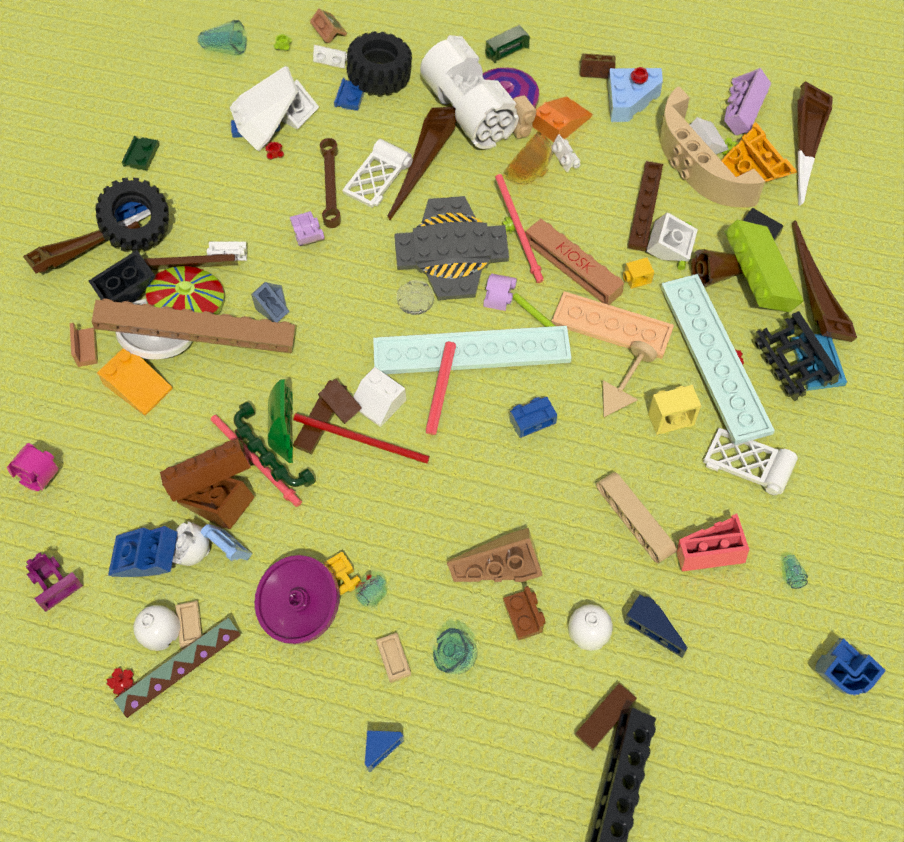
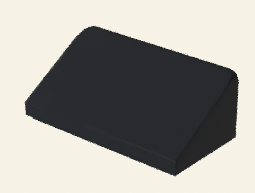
M754 208L748 212L743 220L767 226L774 241L783 229L782 224Z

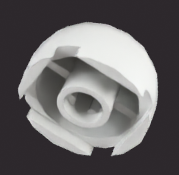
M188 522V524L182 523L176 529L178 533L173 563L192 566L202 561L208 555L210 550L209 538H204L202 535V527Z
M592 604L583 605L576 609L570 617L568 625L571 640L578 644V647L589 651L602 648L610 640L613 629L611 617L607 611L600 606Z
M161 605L146 607L137 615L134 622V635L137 641L145 648L153 651L168 648V644L172 640L175 641L180 631L178 616L169 608Z

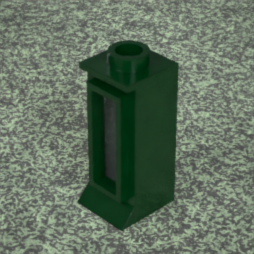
M520 25L513 27L486 41V56L496 63L497 60L522 48L529 49L530 35Z

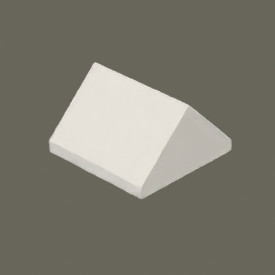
M697 117L690 124L693 130L715 154L728 150L727 145L712 122Z

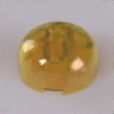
M537 131L504 170V174L517 184H529L538 176L542 178L549 170L547 166L553 155L550 141Z

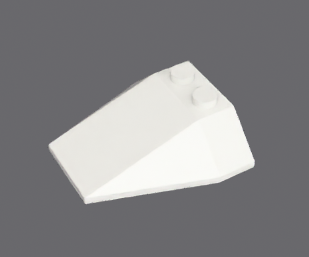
M284 66L241 94L230 106L238 132L257 151H260L271 139L298 93L287 66Z

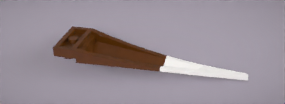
M806 81L801 84L800 98L797 100L799 206L805 200L812 166L832 111L833 96Z
M147 209L118 222V224L127 227L133 222H138L151 215L150 210ZM97 230L76 238L38 247L25 254L23 258L35 274L38 272L42 273L49 266L55 269L105 241L103 234Z

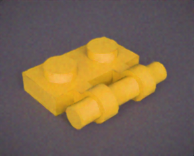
M343 552L323 563L331 570L337 581H343L344 584L339 586L340 596L347 591L355 590V586L359 582L361 583L358 576L352 579L348 577L349 574L354 572V569Z

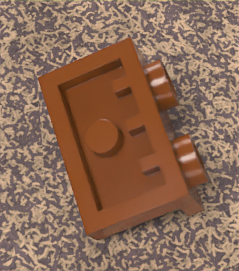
M529 586L524 587L523 592L503 598V603L517 640L543 633V627L546 624L545 617L542 611L538 612L536 594L534 591H530Z

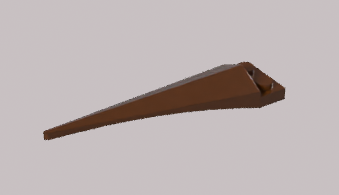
M432 107L425 117L412 158V164L387 216L389 220L393 218L455 129L456 108Z
M794 220L792 227L814 321L819 325L822 336L852 342L857 338L853 323L826 284L811 256L798 223Z

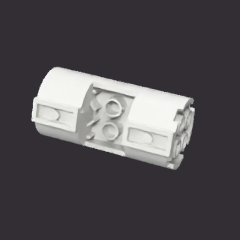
M449 35L447 40L439 42L427 52L421 63V75L441 103L452 104L456 108V121L476 147L481 149L497 146L496 143L504 138L506 140L518 124L519 116L515 109L516 102L499 81L485 80L482 77L483 70L478 63L480 58L462 36Z

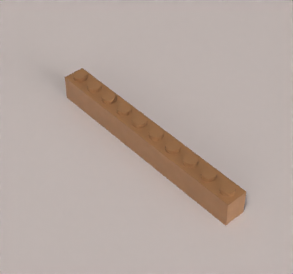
M110 299L95 300L92 316L93 327L98 330L292 353L295 325L286 321L277 323L269 319L254 320L247 316L238 318L229 314L214 315L207 311L198 313L190 309L175 310L168 306L159 308L150 304L135 305L128 301L119 303Z

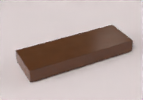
M619 683L575 733V736L593 751L619 721L621 710L630 708L637 698Z

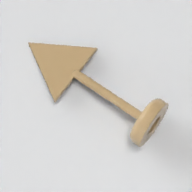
M642 341L633 342L631 351L637 359L619 388L603 380L604 417L638 401V399L623 392L641 360L653 362L656 359L657 352L649 344Z

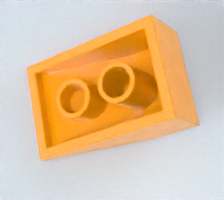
M124 348L97 372L104 386L144 416L173 389L140 356L134 355Z

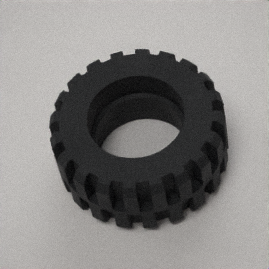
M373 31L369 34L359 35L350 43L347 50L346 70L349 80L352 81L353 85H358L361 91H367L369 94L376 93L377 95H382L386 93L389 95L392 92H398L409 82L412 52L406 42H403L400 37L397 38L391 33L386 34V32L382 31L381 33Z
M128 177L122 178V182L113 181L112 187L106 186L103 189L104 193L99 194L97 198L98 203L95 206L96 220L100 233L103 234V238L106 241H110L111 246L115 248L119 246L121 251L127 252V249H132V253L138 249H142L144 252L149 250V246L155 247L158 245V240H162L165 237L169 222L168 203L165 202L163 193H159V188L155 185L151 187L149 181L144 180L140 182L139 178L133 177V180H128ZM137 202L150 210L151 218L143 227L129 229L116 222L115 211L125 203Z

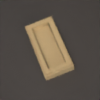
M198 601L176 605V615L180 620L179 643L181 649L202 635Z
M395 633L377 639L376 642L390 683L411 676L398 634Z

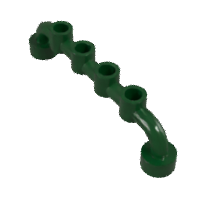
M246 401L239 405V411L234 416V424L237 428L235 429V434L238 439L243 440L246 438L249 441L247 448L252 454L258 452L261 455L258 459L264 468L270 465L273 469L271 471L273 479L276 482L282 479L287 485L292 487L302 485L309 487L314 484L315 478L308 469L300 472L297 479L289 476L286 468L276 461L274 454L271 451H267L260 438H256L250 427L242 422L243 417L249 419L255 415L251 404Z

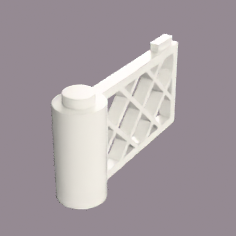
M379 139L375 143L372 153L342 190L343 194L371 208L378 206L383 200L382 195L401 170L411 166L413 161L411 153ZM373 159L379 161L381 164L378 166L370 167V163L373 161ZM386 168L395 169L393 173L385 174L384 172ZM382 170L383 175L372 176L373 171ZM370 172L371 178L360 180L362 174ZM376 181H385L383 186L375 187L374 185ZM372 182L373 188L362 189V184ZM360 185L361 191H350L353 186ZM375 193L371 201L364 198V195Z
M719 428L707 452L704 463L707 464L706 467L717 472L721 469L762 485L767 493L777 495L784 492L798 456L790 450H777L753 440L734 445L729 432ZM721 436L729 438L731 443L722 446L719 439ZM742 444L748 445L751 451L741 453L738 446ZM734 447L737 455L728 458L724 450ZM764 451L771 454V457L761 461L757 453ZM721 452L724 458L720 461L710 459L712 454ZM754 455L757 463L747 465L744 458ZM740 459L744 466L736 469L732 467L730 462ZM760 467L763 472L762 477L752 475L750 470Z

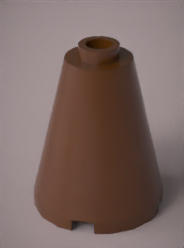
M699 249L694 253L696 257L691 260L692 275L698 274L704 287L743 273L735 254Z

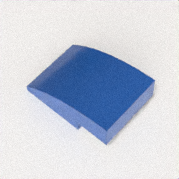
M163 526L153 530L143 527L117 535L108 575L111 577H143L171 572L178 532Z

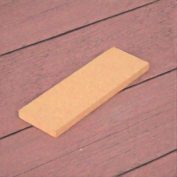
M565 291L552 319V323L556 326H567V329L628 349H631L634 341L645 342L656 350L657 358L660 359L664 356L674 327L670 323Z

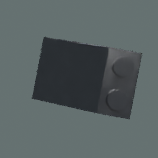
M138 250L88 281L100 300L110 299L119 303L123 301L133 303L156 276Z

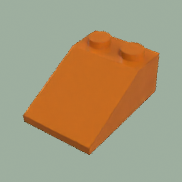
M566 96L545 102L536 109V116L532 122V127L554 142L558 134L566 139L588 121L593 114Z

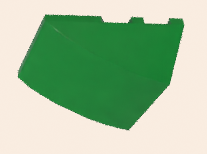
M282 379L274 385L268 399V445L288 463H293V443L290 436V410H293V392L288 388L285 379Z

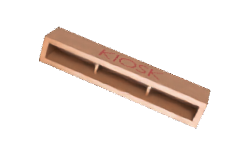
M540 219L526 230L525 234L531 248L601 303L610 305L622 295L624 288L622 279L612 274L607 267L601 265L591 255L581 250L577 244L568 240L564 234L555 230L550 223Z

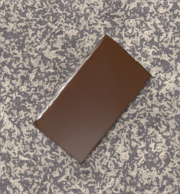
M337 379L331 381L318 393L319 397L344 424L362 409Z

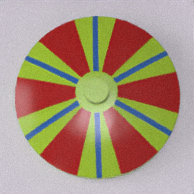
M178 266L163 270L155 275L156 277L146 288V303L159 308L168 306L175 310L190 309L193 312L202 313L207 311L218 315L224 303V291L219 280L211 273L196 267Z

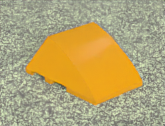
M756 122L752 125V129L747 134H744L738 145L733 147L721 160L735 177L755 169L767 182L797 173L787 159H783L768 141L766 133Z

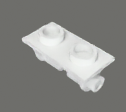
M314 45L313 61L345 68L347 54L345 51Z
M558 134L551 149L565 171L569 172L571 167L578 168L581 165V161L575 153H572L573 149L569 145L568 140Z
M209 242L207 255L235 254L238 260H247L246 242Z

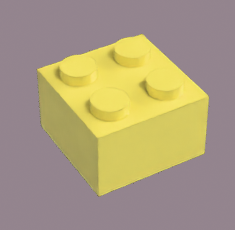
M693 385L679 386L674 390H663L653 395L648 416L656 435L695 425L701 404Z

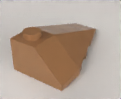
M529 528L504 535L447 561L454 582H480L481 580H494V582L515 580V582H524L543 576Z

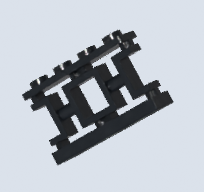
M799 311L793 313L790 319H784L786 329L773 335L770 334L767 328L763 329L762 332L760 330L756 331V339H754L756 347L763 351L766 363L773 367L776 379L778 381L781 380L784 385L785 394L788 397L791 396L793 401H797L800 396H805L806 389L804 386L819 379L823 387L827 386L828 383L832 385L838 382L839 371ZM796 331L800 338L790 342L787 337L793 335ZM780 341L783 346L777 348L774 353L770 345ZM799 348L806 360L791 366L784 354ZM816 362L820 370L810 374L807 368ZM800 372L803 378L796 380L794 385L789 376Z

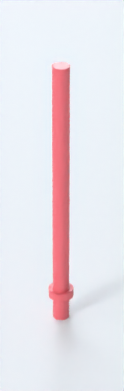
M498 174L495 176V179L531 266L530 272L534 274L536 282L541 283L544 281L541 274V266L537 264L503 176Z
M217 415L211 417L210 420L230 441L238 438ZM243 442L248 459L281 491L285 500H289L295 507L300 506L302 501L295 495L296 492L292 488L289 489L281 480L276 482L271 476V469L268 466L264 468L259 462V457L255 453L252 454Z

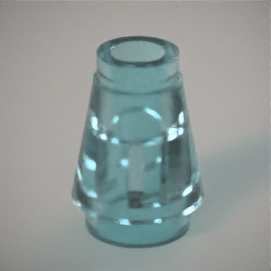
M788 555L784 557L783 562L787 584L793 589L802 588L807 585L808 575L796 556Z

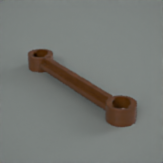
M325 138L320 142L321 155L324 157L326 209L322 212L323 224L326 227L336 228L341 224L340 211L337 209L335 180V156L338 154V146L336 140ZM328 216H335L334 218H331V220L326 219Z

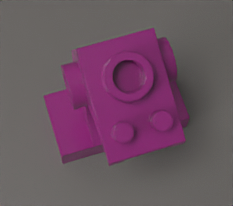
M39 552L36 554V557L26 561L28 565L25 567L29 570L27 576L33 584L38 582L44 591L34 599L45 612L83 586L73 572L63 578L57 569L60 565L54 556L49 558L45 553L42 555ZM55 574L59 581L48 588L44 580Z

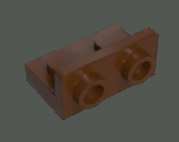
M582 53L580 76L609 78L610 69H615L616 56Z

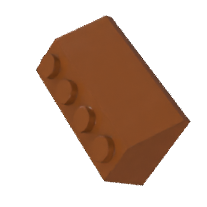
M237 438L214 449L207 450L198 456L186 459L175 466L168 467L160 472L162 485L174 502L251 467L243 442Z

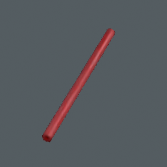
M295 413L293 421L428 464L430 456Z

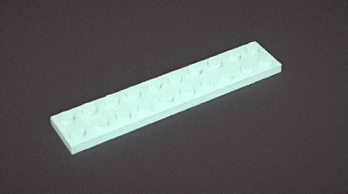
M698 274L662 283L661 289L734 445L773 435L775 430Z
M567 326L373 338L374 367L384 374L439 371L447 341L456 343L451 370L571 363Z

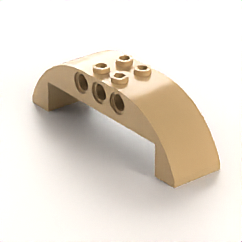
M680 86L675 88L667 100L660 131L661 147L671 166L680 173L682 179L686 180L696 192L715 203L745 208L758 205L765 180L755 169L738 177L733 175L685 121L690 97Z

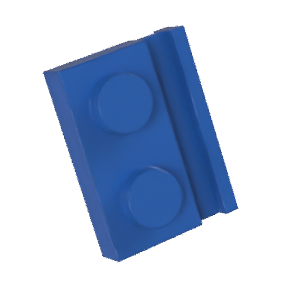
M343 78L334 101V107L340 106L343 109L359 111L365 91H361L358 85L355 86L352 84V81H347Z

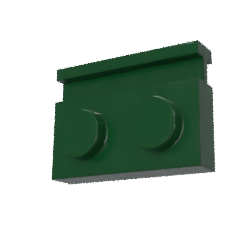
M134 136L122 160L123 167L130 166L133 169L147 171L160 145L159 141L144 137L140 139Z

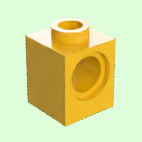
M648 258L626 263L625 271H623L624 281L628 282L631 289L651 284L654 276V270Z

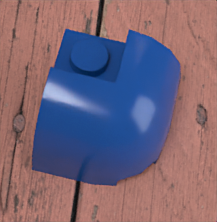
M839 638L830 651L819 658L815 666V671L827 683L839 692L849 695L867 693L886 671L869 654H860L844 638Z

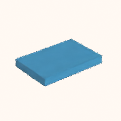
M814 334L840 375L838 382L830 385L828 383L827 386L823 387L818 379L805 385L806 390L845 386L847 380L832 338L822 336V334ZM792 337L790 342L797 340L800 337ZM799 348L793 350L797 363L806 360ZM816 362L807 368L810 374L820 370Z

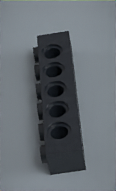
M633 707L621 710L588 842H627L629 831L633 827V814L640 798L638 793L645 777L644 768L646 760L650 756V742L656 731V717ZM634 733L637 736V742L634 739ZM628 755L631 757V764L628 761ZM623 778H624L625 781H626V787L623 786V783H622V779H623ZM617 801L620 803V811L617 809ZM611 825H613L615 830L614 835L611 833Z

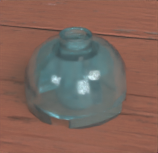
M448 628L437 638L436 643H439L437 651H433L434 663L437 669L447 674H463L472 668L477 659L478 649L475 640L470 634L461 629Z

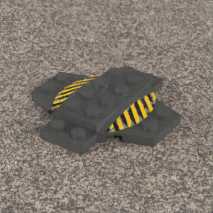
M465 196L428 199L422 223L413 228V232L394 234L397 270L417 269L420 273H425L437 300L476 297L482 269L487 268L493 262L509 261L505 225L487 226V223L477 219Z

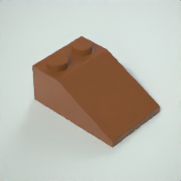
M227 478L177 500V503L215 525L231 529L254 499V495L243 481Z

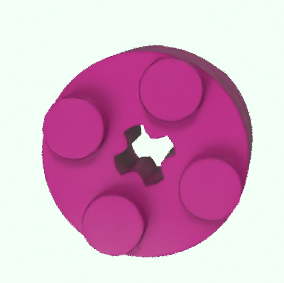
M26 443L7 466V470L13 478L17 475L21 479L19 481L20 484L37 492L40 489L42 491L59 468L53 462L54 456L47 451L41 452L30 443Z

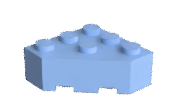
M635 68L610 69L608 93L611 122H629L633 115L641 112L649 105L650 101L660 96L663 83L662 68H645L649 76L648 80L642 84L631 80V73Z

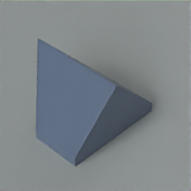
M264 282L251 294L255 310L272 322L278 323L289 312L282 285Z

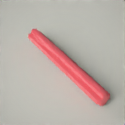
M447 341L445 343L426 426L427 434L436 435L456 349V343Z

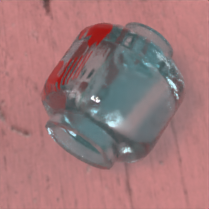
M368 574L356 585L355 597L363 606L375 607L386 596L387 589L385 585L387 583L379 575L375 577Z

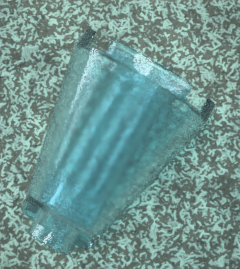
M232 20L201 31L198 36V43L203 49L240 55L246 50L247 39L246 36H243L242 31L245 29L241 21Z

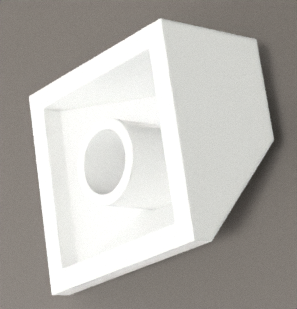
M295 80L294 83L298 93L281 121L298 129L319 106L300 82Z

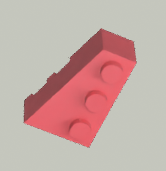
M737 513L726 521L715 523L713 527L706 530L701 529L680 539L677 548V557L682 572L746 563L749 553V546Z

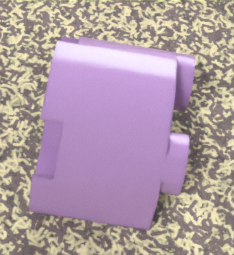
M311 211L290 217L299 246L324 239L322 229H318L320 228L317 217L313 218Z
M491 273L486 286L487 293L483 307L506 311L507 304L512 302L513 293H510V291L515 289L517 278Z

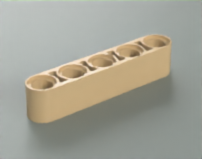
M613 472L596 483L601 495L656 563L659 564L677 552L673 541L618 473Z

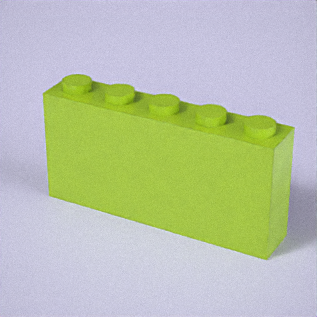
M737 219L724 231L759 307L791 312L804 301L767 226Z

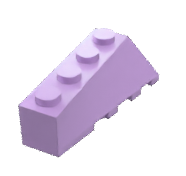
M761 68L732 79L733 86L730 88L732 95L728 98L730 105L726 109L724 121L735 135L745 134L752 129V125L770 88L771 82Z

